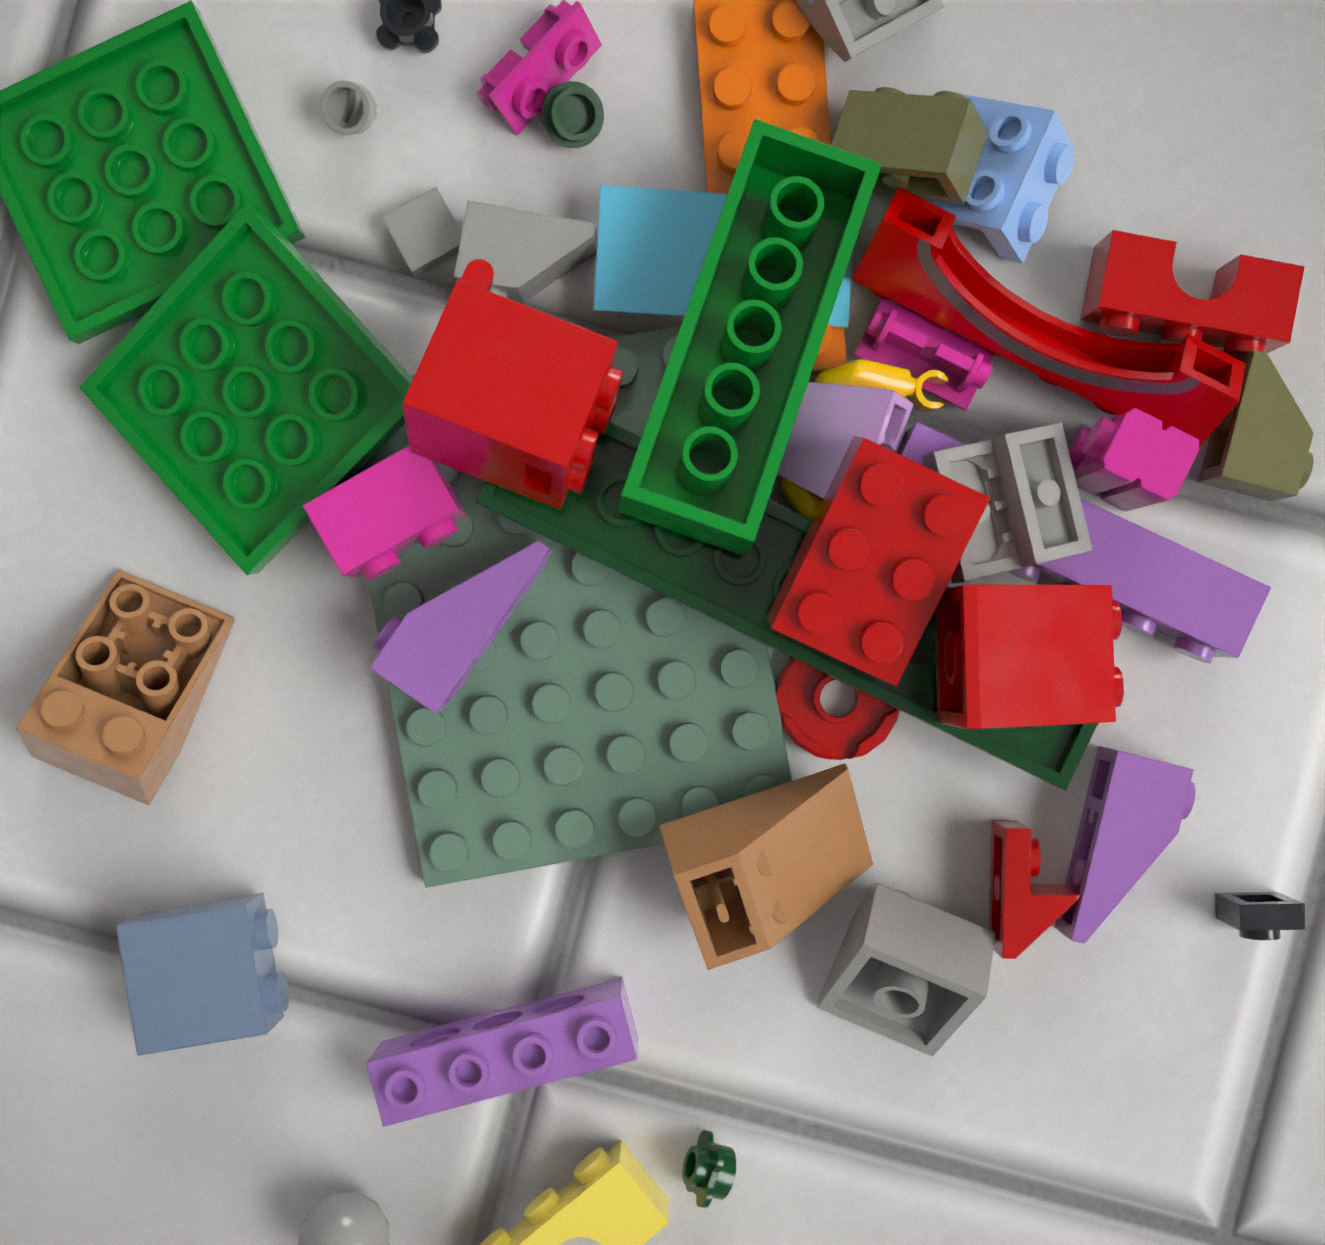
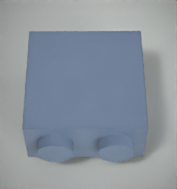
M264 893L139 913L116 926L137 1056L266 1035L284 1017L283 1011L287 1010L289 1004L288 984L285 975L282 972H276L273 948L278 944V923L274 911L266 909Z

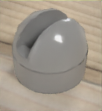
M337 81L328 86L324 91L320 108L325 123L333 131L344 135H357L365 132L372 125L376 118L377 105L370 91L362 84L353 81ZM357 93L361 100L354 124L351 125L347 121L354 108Z

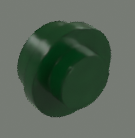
M568 81L554 86L546 94L541 105L540 118L545 133L553 142L565 148H580L590 144L599 135L604 122V109L599 96L591 87L581 82Z

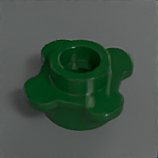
M703 1130L698 1137L697 1146H691L686 1153L682 1176L687 1191L696 1195L697 1206L707 1208L712 1198L723 1200L729 1194L736 1174V1155L732 1147L714 1143L711 1131Z

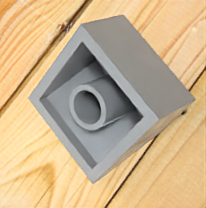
M877 883L853 916L819 997L817 1008L933 1057L987 997L996 933L971 923L962 916L950 914L912 898L903 891L893 890Z

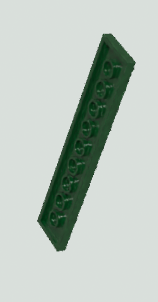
M610 422L604 435L599 433L592 454L595 458L581 494L569 490L561 510L485 481L475 501L478 505L1059 789L1067 790L1098 723L964 729L937 723L934 613L897 687L771 629L767 615L812 524V520L768 500L755 541L745 556L622 514L618 512L621 494L642 437Z

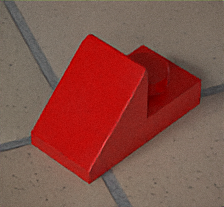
M992 820L988 930L996 933L993 950L1002 959H1016L1081 896V894L1066 885L1031 883V876H1038L1040 871V844L1037 838L1032 837V829L1017 820Z

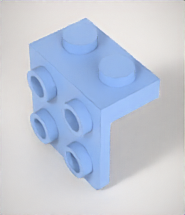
M961 94L966 98H971L988 132L965 204L928 202L956 215L953 224L982 230L1001 259L1023 264L1032 243L1038 242L1046 229L1048 207L1058 185L1064 184L1071 174L1075 149L1055 110Z

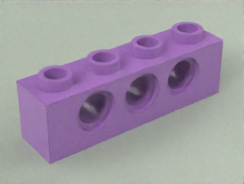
M623 977L381 1041L366 1065L382 1126L385 1127L637 1060L639 1037Z

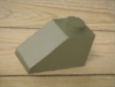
M1254 350L1237 358L1246 363L1240 400L1210 435L1198 483L1267 501H1275L1297 496L1299 489L1303 488L1307 483L1314 464L1313 454L1309 452L1314 432L1268 354Z

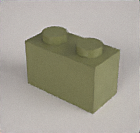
M879 87L874 92L849 90L831 146L882 164L872 195L894 197L898 187H901L927 201L964 205L988 132L971 98H966L961 94L951 91H939L934 96L906 94L891 87Z

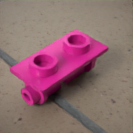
M564 0L556 7L549 4L545 8L544 14L519 39L523 47L529 51L526 56L522 58L510 49L488 74H484L480 78L483 86L476 92L478 98L491 111L495 112L498 109L513 133L517 136L540 114L541 105L546 94L554 86L568 82L602 46L589 18L578 1L572 6Z
M882 298L853 354L860 359L908 369L911 377L915 378L929 370L943 372L948 379L947 383L938 385L924 381L922 390L964 411H967L977 389H981L987 381L993 368L990 363L994 355L989 354L982 347L944 328L934 326L926 319Z

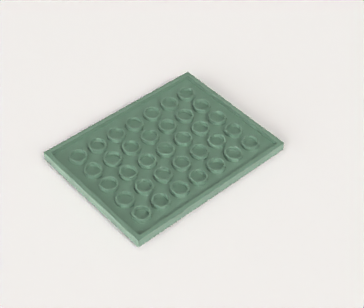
M681 325L611 338L618 341L614 367L624 371L616 395L618 396L617 405L610 422L642 437ZM406 423L354 476L409 446ZM439 463L468 515L454 522L458 532L450 538L428 549H424L420 542L397 554L402 562L398 567L379 578L368 581L378 635L393 617L402 621L408 612L537 541L553 550L554 553L446 710L434 713L387 680L425 888L664 844L660 825L792 781L766 645L478 505L475 501L485 481Z

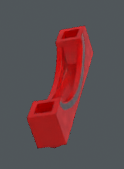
M898 187L851 279L867 287L874 295L882 299L893 300L924 316L934 326L947 328L979 344L989 354L1004 357L1036 373L1044 382L1054 386H1061L1091 401L1098 409L1105 413L1120 415L1133 408H1137L1161 420L1162 429L1173 426L1199 439V448L1240 400L1246 363L1189 334L1186 335L1181 343L1132 341L1086 330L1040 310L1007 289L973 258L952 229L956 215L901 187Z

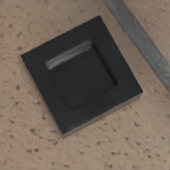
M1279 892L1215 893L1216 919L1238 929L1239 936L1242 938L1264 941L1278 940L1281 938L1280 930H1305V903Z

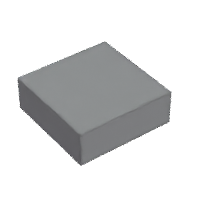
M437 187L381 216L415 277L458 254L462 232Z

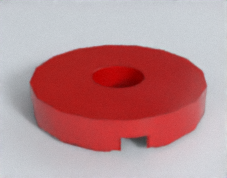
M789 657L778 675L776 696L782 727L797 746L818 758L843 760L865 756L886 740L898 720L899 710L854 689L855 702L851 710L841 716L829 715L821 705L820 695L825 685L836 679Z

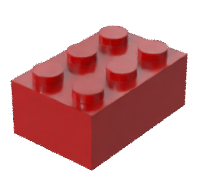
M853 436L767 615L771 629L897 687L991 497L864 437Z

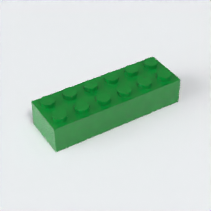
M757 119L753 120L623 488L618 512L745 556L755 541L882 166L881 163Z

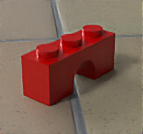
M1112 230L1094 246L1080 320L1098 323V330L1104 334L1118 337H1133L1140 331L1161 335V343H1181L1186 335L1189 334L1209 345L1224 347L1223 352L1236 359L1254 350L1269 353L1289 344L1291 341L1305 266L1240 254L1216 270L1212 293L1208 300H1203L1186 294L1178 286L1174 278L1173 260L1177 244L1175 241Z

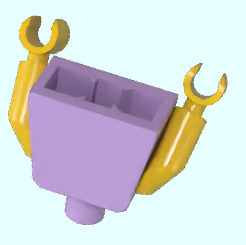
M858 359L822 371L814 382H808L777 473L782 476L781 493L794 510L813 521L853 436L864 437L897 453L912 407L920 412H931L944 405L941 402L928 401L923 396V382L929 381L933 384L943 385L948 382L946 375L939 370H929L915 378L911 377L908 369Z

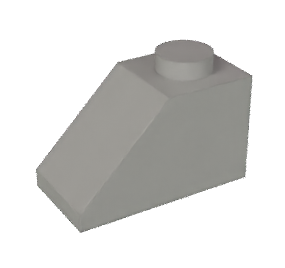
M467 201L454 278L456 281L461 279L467 264L472 260L483 259L491 264L494 272V280L490 292L516 302L525 303L596 254L598 239L596 223Z

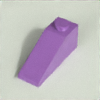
M537 541L408 612L402 621L393 617L380 632L372 646V649L378 652L379 655L370 669L434 713L446 710L554 551L540 541Z
M1098 746L1065 882L1066 886L1081 894V896L1056 920L1055 929L1071 941L1082 944L1087 942L1179 833L1181 821L1189 816L1195 801V785L1191 782L1194 769Z

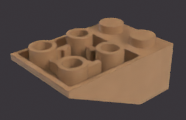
M118 569L16 727L30 755L40 761L150 805L181 752L235 622L234 617Z
M846 763L660 825L673 876L707 970L770 950L873 865Z

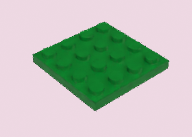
M192 1L184 3L0 90V194L68 339L77 344H81L147 313L245 203L258 207L291 244L306 238L201 13Z
M245 203L79 388L246 575L258 574L311 520L303 505L351 479L405 424L402 403L413 378L258 207Z

